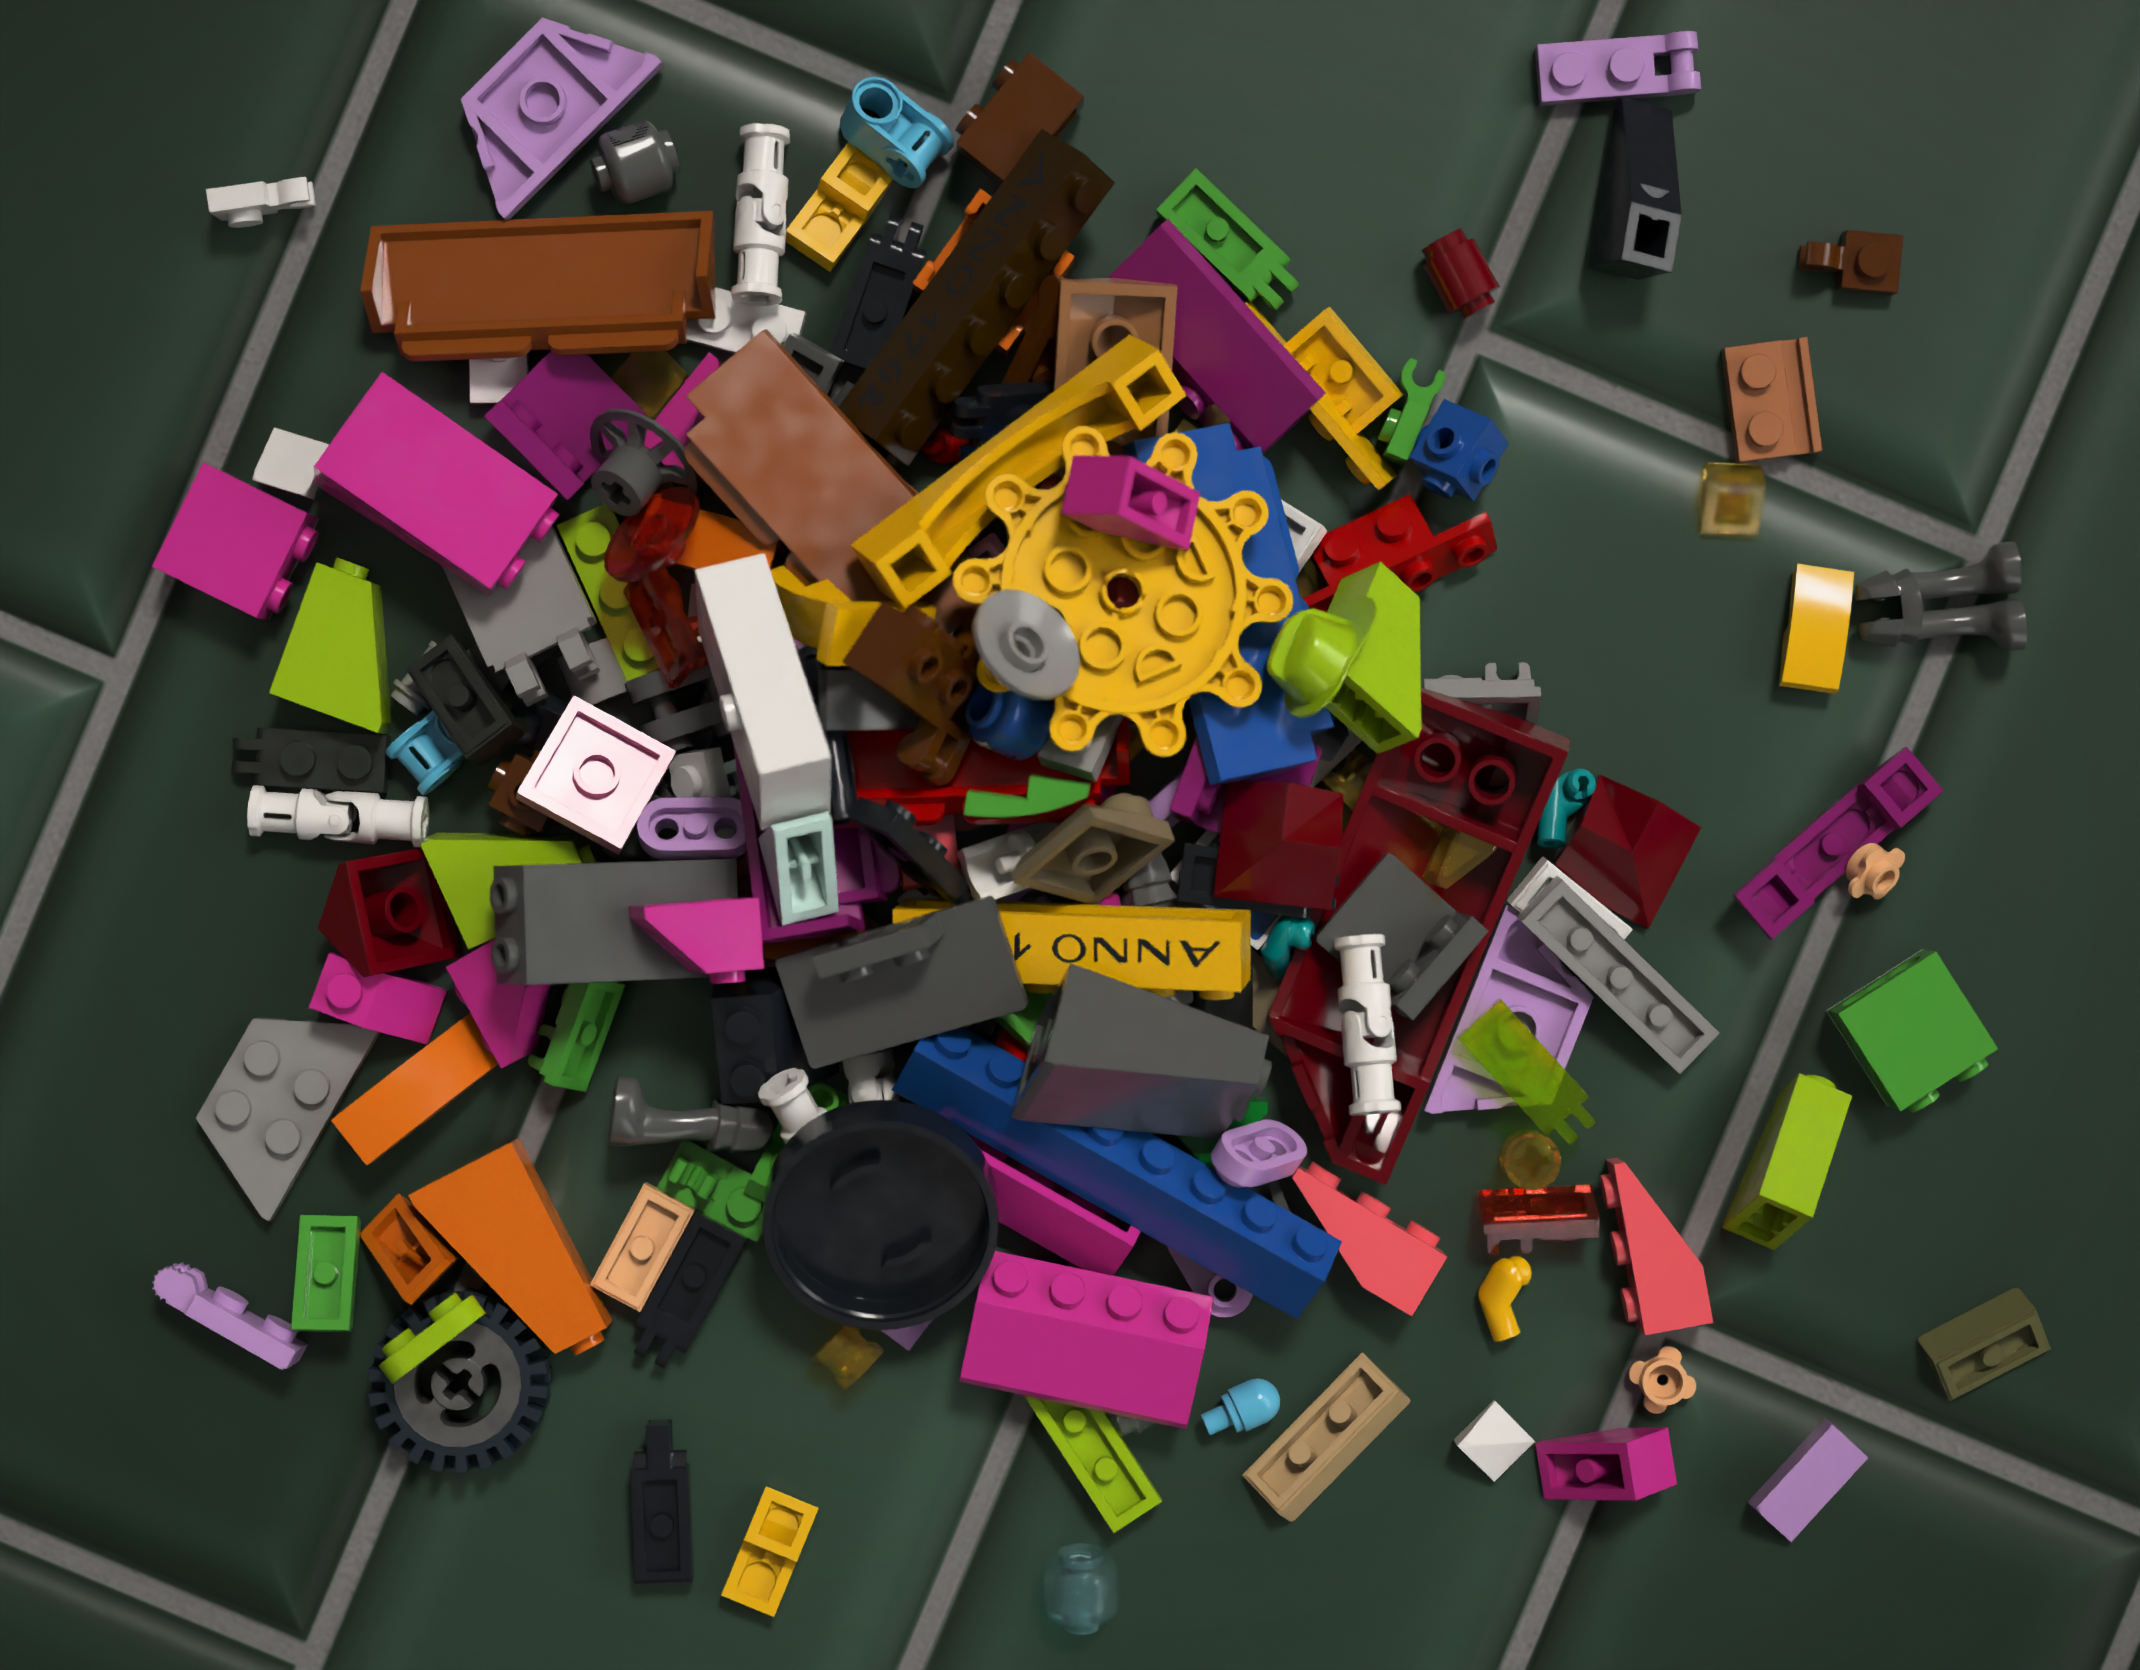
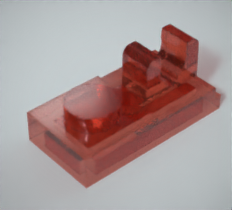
M661 557L640 561L623 593L669 688L678 687L691 670L709 666L703 644L697 639L700 636L697 616L687 618L683 610L684 604L679 584L673 577L669 576Z
M1592 1184L1477 1190L1480 1217L1487 1251L1490 1255H1499V1242L1501 1240L1519 1239L1521 1254L1532 1251L1533 1238L1573 1241L1578 1238L1599 1237L1600 1217Z

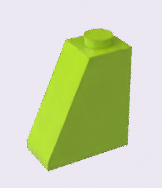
M336 557L333 568L316 562L269 693L376 733L388 734L392 722L381 585L366 580L369 572L368 568Z
M1382 562L1342 578L1327 613H1330L1349 599L1360 596L1372 598L1378 608L1376 622L1368 638L1351 663L1339 691L1325 706L1326 709L1377 754L1418 739L1421 731L1420 597Z
M435 833L426 837L420 844L468 950L495 938V911L490 902V887L494 881L493 866L600 862L592 845L588 844L582 847L576 834H529L526 837L521 834Z
M1801 1073L1780 1091L1725 1217L1723 1229L1776 1250L1813 1218L1852 1095L1836 1089L1835 1084L1824 1077L1817 1075L1805 1076Z

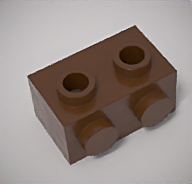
M1030 52L1020 64L1014 59L1008 62L992 84L997 93L984 109L975 104L955 129L961 135L956 142L958 153L999 186L1041 129L1058 138L1084 107V96Z
M882 601L842 662L900 706L942 731L957 707L968 697L972 685L978 677L977 667L963 657L968 646L948 632L938 628L940 625L938 622L916 607L909 604L905 612L902 613Z

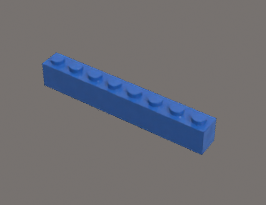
M964 1027L919 1040L892 1091L921 1107L941 1114L968 1134L1295 1319H1298L1324 1284L1342 1243L1339 1239L1245 1186L1239 1188L1227 1184L1218 1176L1215 1169L1149 1132L1021 1121L1010 1117L1025 1062Z

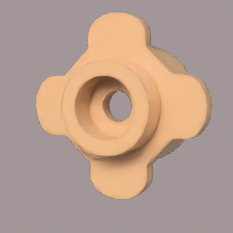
M1868 843L1860 847L1851 856L1846 866V877L1850 881L1848 886L1849 894L1854 898H1859L1863 894H1869L1876 900L1884 897L1899 879V868L1905 861V853L1899 848H1894L1887 852L1876 843Z
M1664 1346L1659 1349L1657 1356L1646 1362L1635 1361L1629 1368V1378L1633 1383L1639 1385L1645 1396L1643 1405L1651 1413H1662L1666 1410L1667 1405L1675 1404L1682 1398L1688 1399L1696 1391V1381L1693 1377L1687 1375L1680 1364L1682 1355L1675 1347ZM1664 1374L1667 1376L1668 1381L1666 1384H1658L1657 1378L1659 1375Z

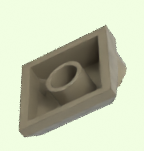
M1128 793L1116 794L1106 799L1101 806L1084 804L1025 853L1011 872V876L1015 884L1097 905L1175 842L1169 823L1154 818L1149 802L1145 798Z

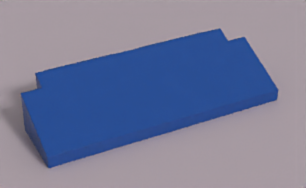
M1230 423L1178 432L1191 438L1196 445L1198 455L1192 471V483L1194 490L1200 492V497L1208 501L1219 502L1228 499L1240 491H1253L1266 501L1268 520L1259 532L1250 536L1244 543L1242 561L1246 569L1253 575L1261 578H1273L1285 583L1291 590L1294 601L1291 612L1283 620L1276 623L1258 622L1250 624L1244 628L1239 636L1238 647L1240 655L1246 663L1258 672L1262 681L1261 693L1254 703L1247 707L1236 708L1226 704L1218 696L1209 692H1199L1188 698L1209 784L1215 785L1279 776L1317 760L1311 735L1334 727L1333 721L1336 717L1325 707L1316 714L1304 718L1291 715L1284 704V690L1274 681L1267 670L1271 646L1286 620L1298 611L1310 609L1308 604L1299 595L1296 583L1299 566L1274 470L1270 461L1263 456L1261 446L1237 451ZM1164 435L1128 443L1123 446L1125 456H1131L1146 463L1152 455L1154 446Z

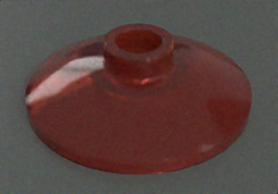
M681 486L668 488L653 495L636 515L628 516L612 536L604 557V567L607 573L616 581L630 582L643 578L660 567L665 568L675 563L683 554L685 542L697 522L700 511L698 497L690 489Z

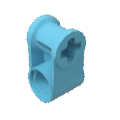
M869 77L857 83L840 118V129L844 138L884 168L892 179L908 188L919 187L926 179L925 170L937 156L946 155L954 147V138L951 131L939 118L926 112L898 90L892 82L884 78ZM862 109H871L881 118H872L866 115Z
M431 711L424 719L408 728L385 751L390 759L398 758L419 782L417 790L422 796L427 795L441 785L466 759L434 711Z

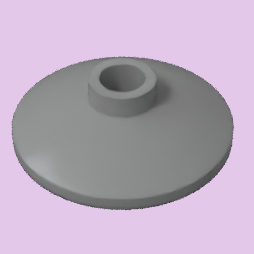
M1011 589L992 594L979 606L973 623L975 644L987 668L1003 685L1017 694L1037 700L1058 697L1072 686L1079 672V650L1068 624L1052 606L1033 594Z

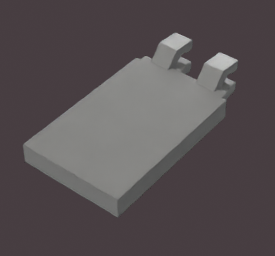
M553 526L540 543L532 537L529 539L518 555L526 563L507 590L497 584L493 592L488 596L443 567L487 667L493 674L506 670L517 696L523 699L527 707L548 697L531 657L551 647L559 645L572 673H575L579 681L600 672L591 648L583 634L584 631L597 624V621Z

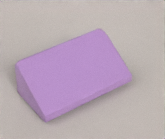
M1824 1418L1754 1494L1748 1503L1792 1542L1863 1465L1868 1457L1831 1422Z

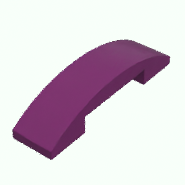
M1904 747L1804 827L1763 864L1732 896L1767 938L1772 940L1815 903L1813 899L1846 872L1849 859L1860 847L1868 843L1878 844L1894 829L1902 828L1944 790L1908 747Z

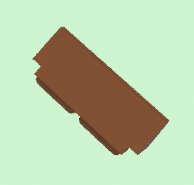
M713 211L371 226L360 293L372 333L394 332L400 356H404L407 360L413 362L512 358L524 356L530 350H551L556 355L667 351L674 348L677 344H687V320L715 319Z
M762 330L686 395L689 401L705 418L686 434L691 441L686 445L685 458L760 542L764 544H773L780 540L784 542L792 551L786 559V569L805 586L829 579L851 602H895L878 589L850 545L917 494L768 330ZM966 548L949 568L952 574L915 601L927 602L936 607L935 621L940 624L938 628L943 629L952 636H955L961 630L968 613L975 615L981 605L965 602L958 597L953 589L952 579L957 567L968 559H975Z

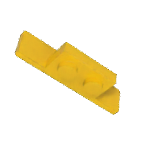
M1245 302L1250 310L1325 391L1326 394L1313 406L1312 412L1308 415L1313 427L1326 440L1332 441L1335 439L1349 455L1345 459L1348 468L1360 482L1365 485L1372 483L1378 490H1381L1397 474L1361 431L1404 394L1331 307L1324 309L1286 343L1254 303Z

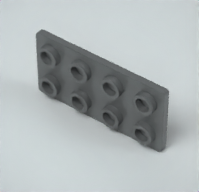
M992 896L982 897L781 956L775 962L808 1063L814 1069L1025 1009L1029 1003L996 901Z

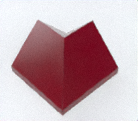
M1598 775L1595 792L1580 809L1566 836V845L1559 849L1552 864L1606 908L1649 929L1702 827L1661 801L1605 776Z
M1236 781L1226 783L1213 897L1330 911L1342 848L1343 793L1292 782Z
M422 848L339 863L317 929L363 977L462 957L453 915Z

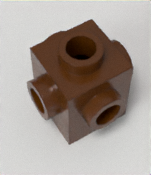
M536 749L532 757L524 754H515L512 762L503 759L495 770L487 788L494 792L488 805L501 812L497 821L526 837L529 836L532 829L539 833L549 832L552 825L557 827L562 825L516 799L520 786L541 752Z

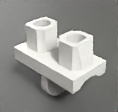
M1036 823L957 851L956 853L961 864L960 872L970 888V896L974 900L986 896H992L995 900L1030 889V887L1015 884L1011 872L1025 853L1057 827L1056 823Z

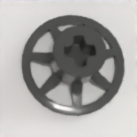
M609 409L595 418L590 428V441L595 457L601 466L593 474L591 485L598 499L606 507L620 515L634 516L645 504L649 505L652 496L687 506L695 500L700 486L699 475L687 462L684 446L666 428L645 415L626 409ZM622 420L628 422L627 442L625 432L611 423V421ZM645 428L654 432L663 441L651 449L644 446ZM602 434L612 443L613 449L606 450ZM674 451L685 469L679 465L663 466L661 461L670 452ZM672 482L686 485V493L679 496Z

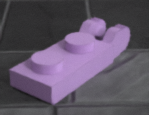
M183 1262L180 1264L175 1263L173 1266L164 1267V1270H158V1274L154 1275L155 1280L152 1281L154 1288L152 1289L156 1291L155 1295L160 1296V1300L166 1299L167 1304L185 1313L186 1316L281 1370L298 1363L308 1346L307 1343L296 1338L298 1331H292L290 1323L272 1315H268L264 1320L246 1310L248 1301L232 1290L218 1287L214 1292L209 1289L205 1274L196 1268L191 1269L189 1264L184 1265Z

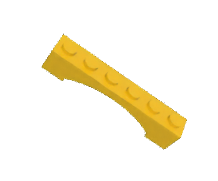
M1129 334L853 542L850 547L878 589L906 609L909 604H913L952 574L949 568L958 556L997 517L990 511L985 501L986 489L990 481L995 477L1003 474H1012L1024 480L1029 486L1034 487L1065 466L1062 455V443L1070 430L1078 426H1089L1100 432L1105 442L1133 429L1141 431L1186 397V394L1159 349Z

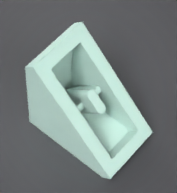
M829 812L770 825L758 840L782 925L839 912L833 827Z

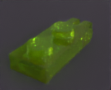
M1498 998L1456 1037L1546 1136L1555 1129L1569 1145H1572L1579 1137L1564 1121L1571 1113L1587 1130L1596 1123L1593 1117L1581 1105L1589 1098L1586 1092L1501 999Z

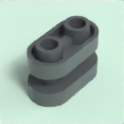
M706 654L642 675L625 683L632 705L650 702L656 719L640 726L641 732L676 752L695 746L692 736L714 729L716 738L731 734L730 731H727L723 720L719 694ZM705 684L710 702L677 712L672 694Z

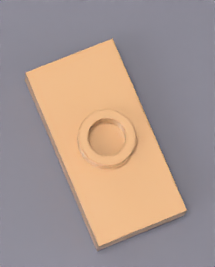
M645 1182L593 1277L590 1286L641 1312L696 1209Z

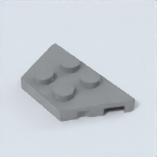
M260 1017L252 1019L199 1111L196 1120L260 1216L265 1220L271 1221L276 1216L381 1032L362 1028L354 1024L330 1023L328 1021H296Z

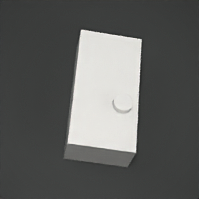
M765 553L696 569L698 631L719 694L723 720L727 731L731 732L761 830L777 823L823 812L830 813L831 755Z

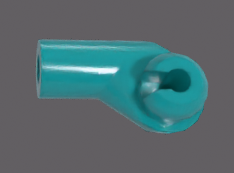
M1576 768L1564 773L1557 779L1538 822L1537 844L1540 847L1558 849L1566 845L1567 819L1581 809L1596 790V779L1591 772L1583 768Z
M1283 915L1276 922L1261 947V955L1267 973L1272 978H1284L1292 959L1290 952L1292 946L1301 950L1311 946L1310 936L1314 935L1315 924L1311 919Z

